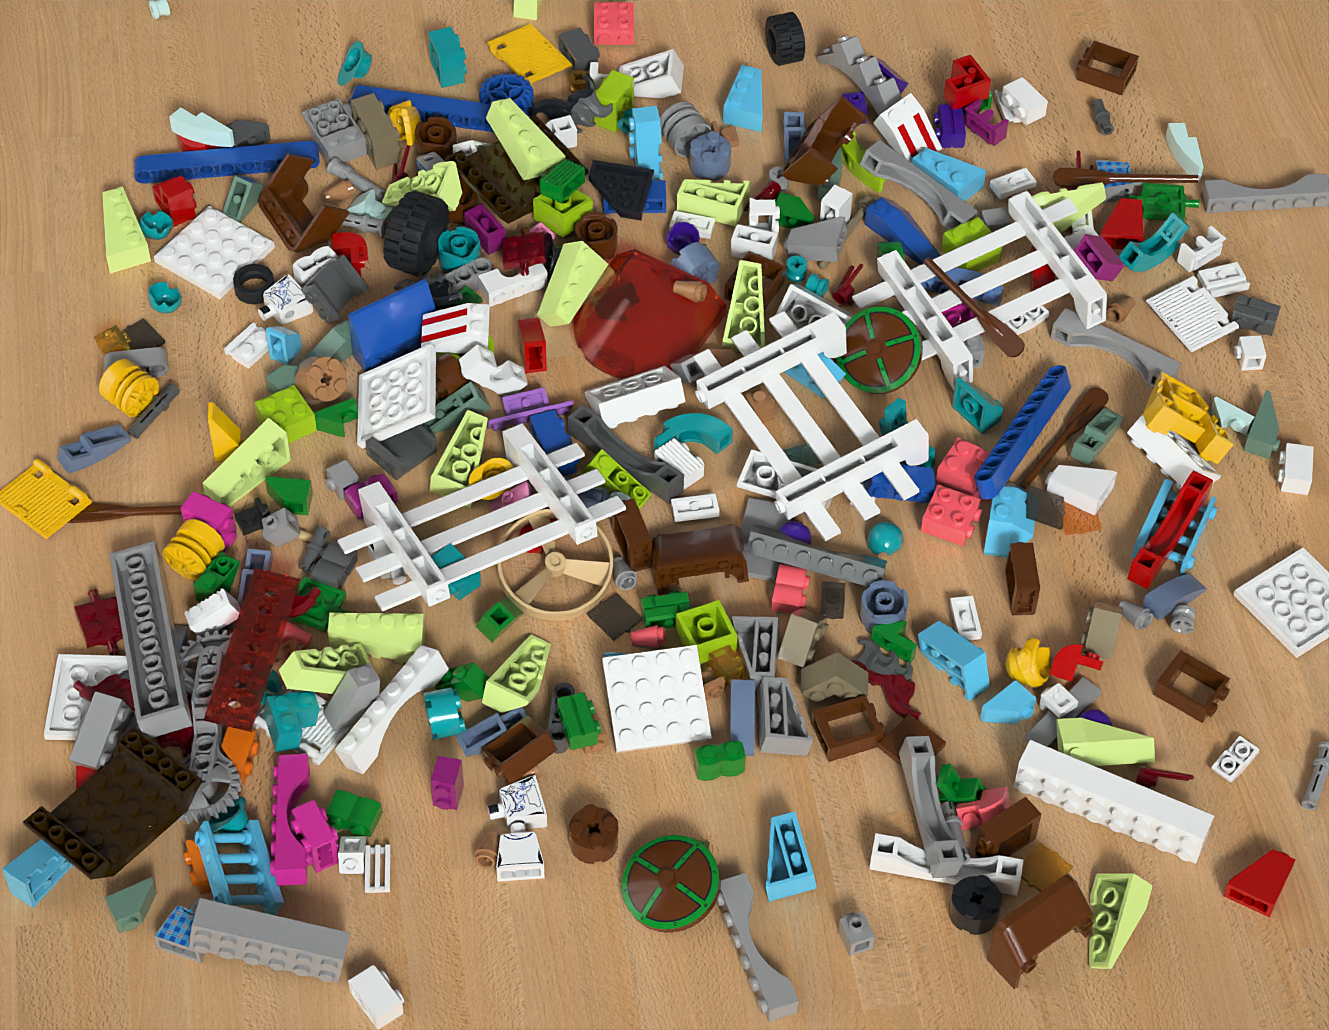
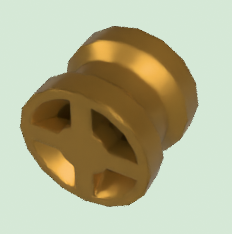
M574 70L569 74V90L571 93L586 88L587 82L583 79V75L587 73L586 71Z

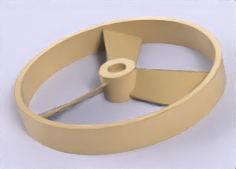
M550 509L539 510L524 516L507 531L501 544L509 541L526 525L531 524L533 530L550 524V518H556V516ZM596 525L597 538L604 546L609 562L565 559L563 554L556 551L554 540L543 544L542 547L547 555L545 569L515 593L510 590L504 579L501 562L497 563L498 578L502 590L522 612L538 619L564 621L587 613L603 599L611 583L613 554L607 537ZM565 574L602 586V589L592 600L572 610L551 612L529 605L550 576L559 577Z

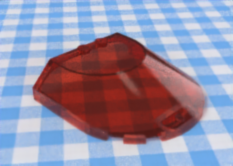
M633 249L616 254L575 314L574 338L577 347L585 354V359L598 370L613 377L625 379L662 366L673 370L670 365L671 363L688 354H696L726 315L727 305L708 282ZM677 280L701 281L707 286V294L704 301L696 303L674 293V283Z

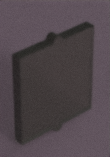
M144 318L131 326L128 325L126 329L114 335L115 340L126 351L160 347L165 344V340Z
M1029 485L1027 487V499L1025 500L1026 518L1061 530L1063 528V516L1065 515L1064 497Z
M617 593L605 601H600L598 606L587 613V616L613 641L624 633H629L631 628L643 621V617Z

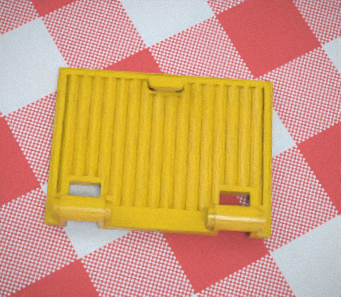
M532 24L487 42L490 52L498 60H503L519 77L524 76L525 80H529L531 86L532 83L572 66V63ZM503 44L505 48L499 50L497 45ZM531 71L534 75L526 77L525 73Z
M35 459L30 468L0 490V505L45 539L49 538L92 503L85 492L59 477L51 470L50 466L40 459ZM40 470L43 476L38 479L34 474ZM76 497L80 502L74 506L70 501Z

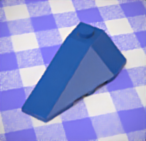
M880 197L866 208L865 225L888 242L900 241L903 253L919 265L924 264V260L928 257L933 260L941 256L911 214L893 200Z

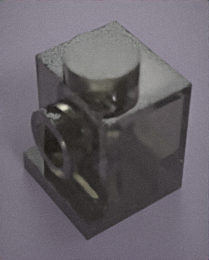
M822 581L820 615L826 616L828 619H843L846 583Z

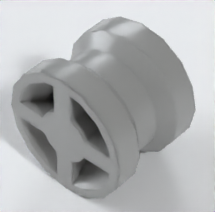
M774 167L769 171V181L777 182L782 188L781 193L785 192L789 187V181L781 175L784 167Z
M1176 606L1172 613V630L1181 634L1191 633L1195 626L1196 611L1190 606Z

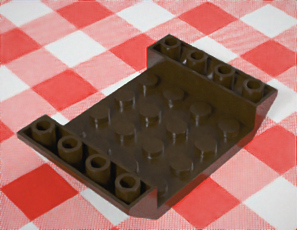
M536 115L529 117L566 156L565 159L567 161L570 160L574 164L577 163L581 167L584 166ZM500 141L468 156L460 150L445 158L446 162L454 161L456 163L459 176L506 223L509 224L533 212V199L541 195L539 185L541 177L523 180ZM585 167V176H586V175L588 174L589 170Z
M135 726L116 741L119 754L52 812L47 811L41 806L23 821V824L90 880L113 877L188 811L202 782L200 777Z

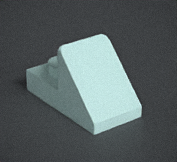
M374 189L357 196L347 209L350 214L361 217L370 215L371 218L380 220L383 218L389 220L394 213L393 207L375 200Z
M1217 396L1213 400L1210 414L1211 417L1216 415L1219 419L1216 424L1221 428L1228 426L1234 431L1247 436L1255 417Z

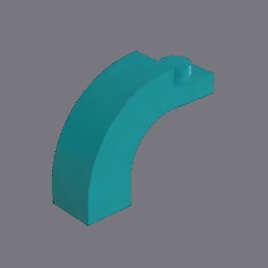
M1172 212L1151 238L1141 243L1130 241L1118 257L1131 271H1147L1165 261L1181 245L1178 241L1190 226L1178 214Z
M898 398L892 404H889L884 410L885 417L879 421V428L882 436L908 424L906 401ZM929 446L928 461L916 466L932 468L936 464L935 449ZM905 461L901 462L903 465H908Z
M688 413L678 415L663 423V433L658 434L654 439V452L675 438L680 443H701L717 455L732 443L733 428L722 420L707 414Z

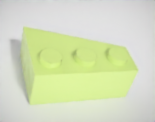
M684 179L677 193V211L715 218L716 222L736 227L749 199L750 181L730 183V180H724V183H711V180Z

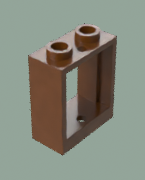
M1094 41L1090 48H1086L1083 56L1084 59H1080L1077 64V80L1123 95L1136 72L1139 56ZM1094 60L1120 68L1122 71L1119 76H1115L1090 66Z
M749 251L743 258V261L761 264L762 276L773 280L765 293H762L763 310L765 311L786 281L787 267ZM738 267L725 283L724 299L729 301L732 300Z
M634 498L621 500L626 506V510L612 515V531L622 556L634 572L651 568L652 539Z
M1010 543L1005 575L1012 616L1035 615L1040 593V582L1033 543Z
M1180 650L1158 679L1153 695L1203 723L1208 716L1212 717L1215 714L1219 700L1224 701L1230 691L1227 688L1230 678ZM1182 672L1215 690L1205 706L1171 687Z
M866 695L812 711L811 725L828 762L877 748L878 743L885 736L884 725L882 722H878L876 709L873 703H869ZM862 712L871 732L837 742L828 722Z
M527 715L481 750L486 757L483 761L488 769L494 771L500 780L504 778L512 784L558 749L547 731Z
M1024 797L980 826L975 848L977 858L998 855L1009 857L1036 839L1042 814L1027 797Z

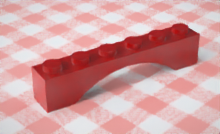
M1194 470L1191 472L1164 521L1132 561L1127 577L1128 580L1146 589L1150 587L1209 497L1213 483L1212 479Z

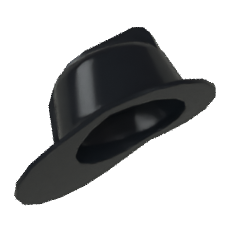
M550 233L545 234L546 263H543L547 271V279L549 276H552L562 247L553 243Z

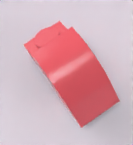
M1005 786L983 790L981 800L957 804L956 811L962 821V830L980 827L1012 806Z

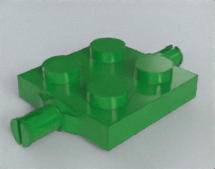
M1142 183L1141 196L1128 195V199L1142 200L1143 219L1166 221L1172 212L1185 220L1186 207L1199 208L1200 204L1199 199H1187L1184 193V186Z
M304 577L300 585L291 590L298 596H305L310 593L314 586L322 592L315 600L317 603L309 611L301 616L288 619L326 632L329 624V613H352L341 609L346 599L345 591Z

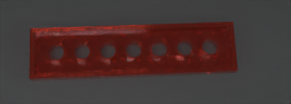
M257 568L254 569L205 713L204 721L249 732L253 731L300 586L299 578ZM273 591L277 593V596L270 597L265 593ZM263 609L270 610L272 613L264 615L260 613V611ZM261 627L266 631L263 633H257L253 629ZM253 645L257 646L259 650L250 651L247 647ZM244 664H250L254 668L250 670H245L241 666ZM245 683L247 687L240 689L235 684ZM235 701L239 702L241 706L233 708L229 703Z

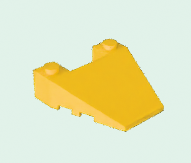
M1161 371L1143 412L1146 427L1154 433L1159 432L1163 435H1166L1169 430L1174 431L1194 442L1199 451L1198 455L1207 462L1210 460L1216 464L1221 461L1234 445L1228 431L1216 424L1219 421L1216 415L1211 417L1207 412L1209 406L1197 390Z

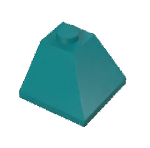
M962 378L956 379L952 403L954 410L981 434L1001 422L1004 407H1002L998 400H995L988 393Z

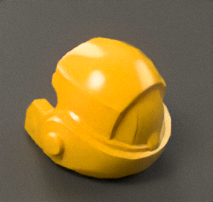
M1033 637L1025 642L1023 649L1018 646L1011 648L1006 656L1005 663L1009 677L1014 681L1017 680L1019 683L1033 688L1043 686L1048 680L1051 668L1050 648L1040 647L1038 649L1040 640Z

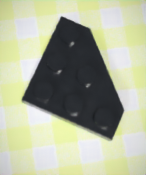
M593 160L589 172L590 183L621 218L642 220L654 178V170Z

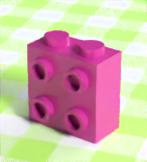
M193 491L181 506L183 522L188 519H196L212 527L223 539L225 544L223 552H225L237 539L232 508L227 504H220L212 500L207 495H200Z
M313 800L308 803H301L295 809H292L293 820L290 821L294 831L292 834L306 849L308 866L312 865L315 872L318 873L338 864L337 853L339 846L336 841L338 840V835L334 827H329L326 823L328 818L323 807L318 808Z

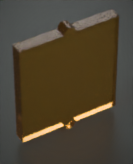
M1065 501L1054 503L1065 535L1086 534V532L1102 529L1097 513L1092 515Z

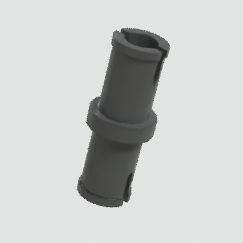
M1095 99L1090 104L1094 112V120L1099 124L1103 135H1110L1111 131H1114L1110 121V113L1105 109L1101 99Z
M317 526L311 542L307 543L305 547L307 551L299 565V569L307 573L310 572L312 565L316 564L328 535H330L329 530Z

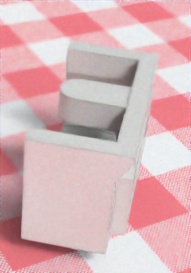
M750 198L748 227L778 233L779 222L776 219L780 217V208L775 205V200H755ZM769 215L768 223H758V216Z
M1210 226L1207 239L1203 236L1196 238L1195 243L1198 247L1194 250L1185 243L1181 244L1177 262L1188 272L1195 271L1221 254L1222 243L1226 238L1214 227Z

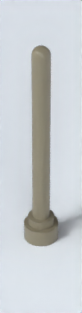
M864 195L858 202L857 212L846 225L848 232L845 241L866 214V208L875 202L872 197ZM820 261L819 268L825 269L830 262Z

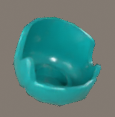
M150 211L140 217L139 226L147 238L161 240L169 235L173 227V220L163 211H158L154 215H151Z
M167 282L154 283L148 290L149 304L152 309L159 313H172L181 305L182 296L178 292L177 287L171 289Z
M889 522L877 523L871 528L866 539L868 548L874 554L887 553L889 556L900 550L904 541L900 528Z

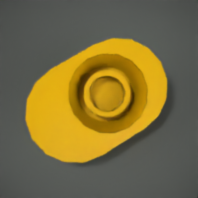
M503 458L490 459L470 474L469 486L513 469L514 466ZM511 487L501 490L487 497H484L482 499H496L502 494H504L506 491H508Z

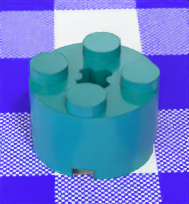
M456 227V230L450 231L448 229L440 235L438 239V254L441 270L449 273L477 258H481V244L475 231L466 227Z
M450 687L423 693L428 723L431 726L432 740L459 735L461 732L466 731L461 711H457V709H461L457 689Z

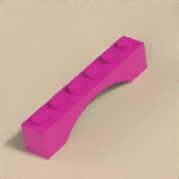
M308 754L278 755V765H274V780H278V783L273 784L274 799L277 798V803H272L273 818L276 817V822H272V837H276V841H271V855L275 856V860L270 861L271 876H276L277 886L307 884L308 864L306 849L292 834L289 822L291 810L300 797L309 789L310 767Z

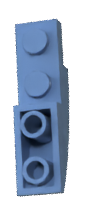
M953 268L945 272L958 286L984 275V273L962 268ZM937 276L920 283L925 290L938 294H943L950 290ZM998 286L974 297V299L999 307L1004 287Z

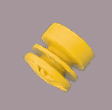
M121 359L113 363L103 374L99 384L100 395L111 404L116 405L119 410L129 417L140 416L152 404V399L159 392L158 381L146 371H142L139 366L129 359Z
M188 519L185 520L177 531L176 537L170 540L162 553L167 564L175 572L185 578L197 581L218 554L223 552L225 544L221 536L212 527L202 521Z

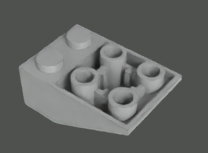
M339 98L302 112L310 133L318 144L319 152L327 165L336 157L341 160V163H346L367 155L365 136Z

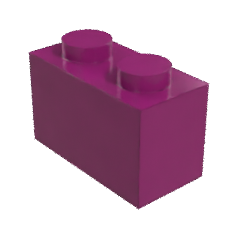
M483 204L464 212L465 227L477 233L481 248L488 255L503 248V239H506L505 228Z
M1085 234L1073 250L1096 280L1114 281L1125 266L1102 236Z
M438 756L431 777L433 806L444 810H457L464 787L462 760Z

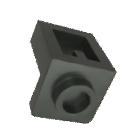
M259 497L254 499V507L234 514L243 536L263 529L262 519L270 515L267 504H262Z

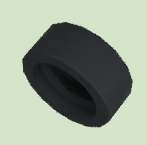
M249 264L239 268L233 277L235 295L246 304L255 305L263 303L264 292L274 285L273 273L268 267L261 264ZM250 279H262L267 282L259 289L251 290L242 287V284Z

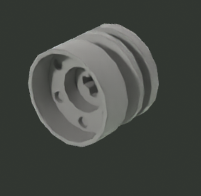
M679 102L672 105L660 117L661 134L669 142L676 154L681 157H690V142L693 139L712 131L698 110L689 102Z

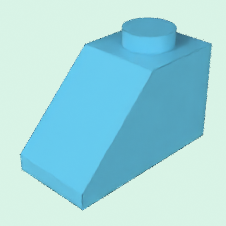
M282 326L268 327L266 329L270 358L285 365H290L302 349L300 334Z
M1015 680L982 706L980 720L991 723L1018 724L1021 720H1027L1033 715L1036 697Z

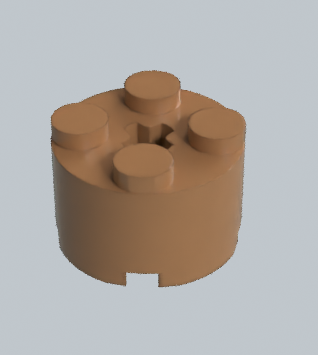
M309 357L301 362L298 373L295 375V384L298 391L310 400L332 401L347 389L345 369L339 360L331 357Z

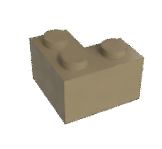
M1095 601L1094 606H1089L1086 623L1090 624L1088 633L1083 632L1080 644L1085 646L1084 653L1090 652L1103 658L1112 659L1123 607Z
M804 608L792 613L777 658L801 667H805L809 662L812 663L817 651L814 649L815 643L821 637L824 638L828 631L829 625L826 624L828 617Z
M836 652L801 669V693L816 703L834 694L844 701L864 695L867 697L868 672Z

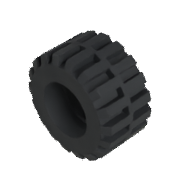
M787 12L769 16L766 20L765 36L770 56L775 64L781 66L803 61L806 50L805 36L797 15L794 12Z

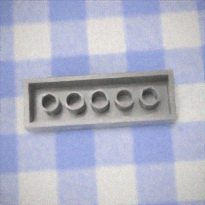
M200 898L192 923L189 948L199 953L209 952L217 954L224 959L235 958L243 960L250 965L261 964L269 966L276 971H291L298 976L317 977L324 982H339L350 933Z

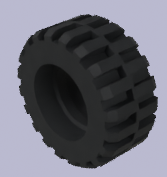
M414 190L406 193L399 200V204L395 207L394 213L389 220L390 223L386 229V238L384 239V259L389 267L417 277L427 274L432 269V265H435L439 256L438 239L444 231L448 230L449 209L443 199Z

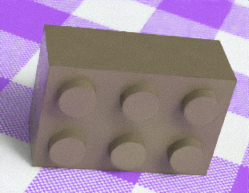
M374 93L351 100L353 120L365 136L367 154L375 169L399 163V154L401 153L397 139H400L399 132L396 127L392 126L390 115L388 113L385 114L382 101L378 100Z

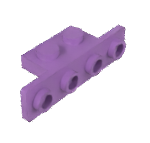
M545 387L505 396L501 400L506 416L488 420L487 429L493 428V431H498L506 428L508 424L514 423L515 426L522 423L525 424L530 419L529 416L554 409L558 416L570 412L574 403L571 400L549 405Z

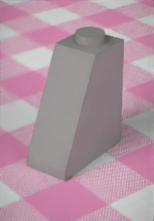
M838 217L791 229L789 237H786L784 242V248L788 251V256L797 255L804 257L806 260L838 262L848 232L845 217Z
M370 663L348 670L327 705L324 716L334 732L356 724L379 697L380 679Z

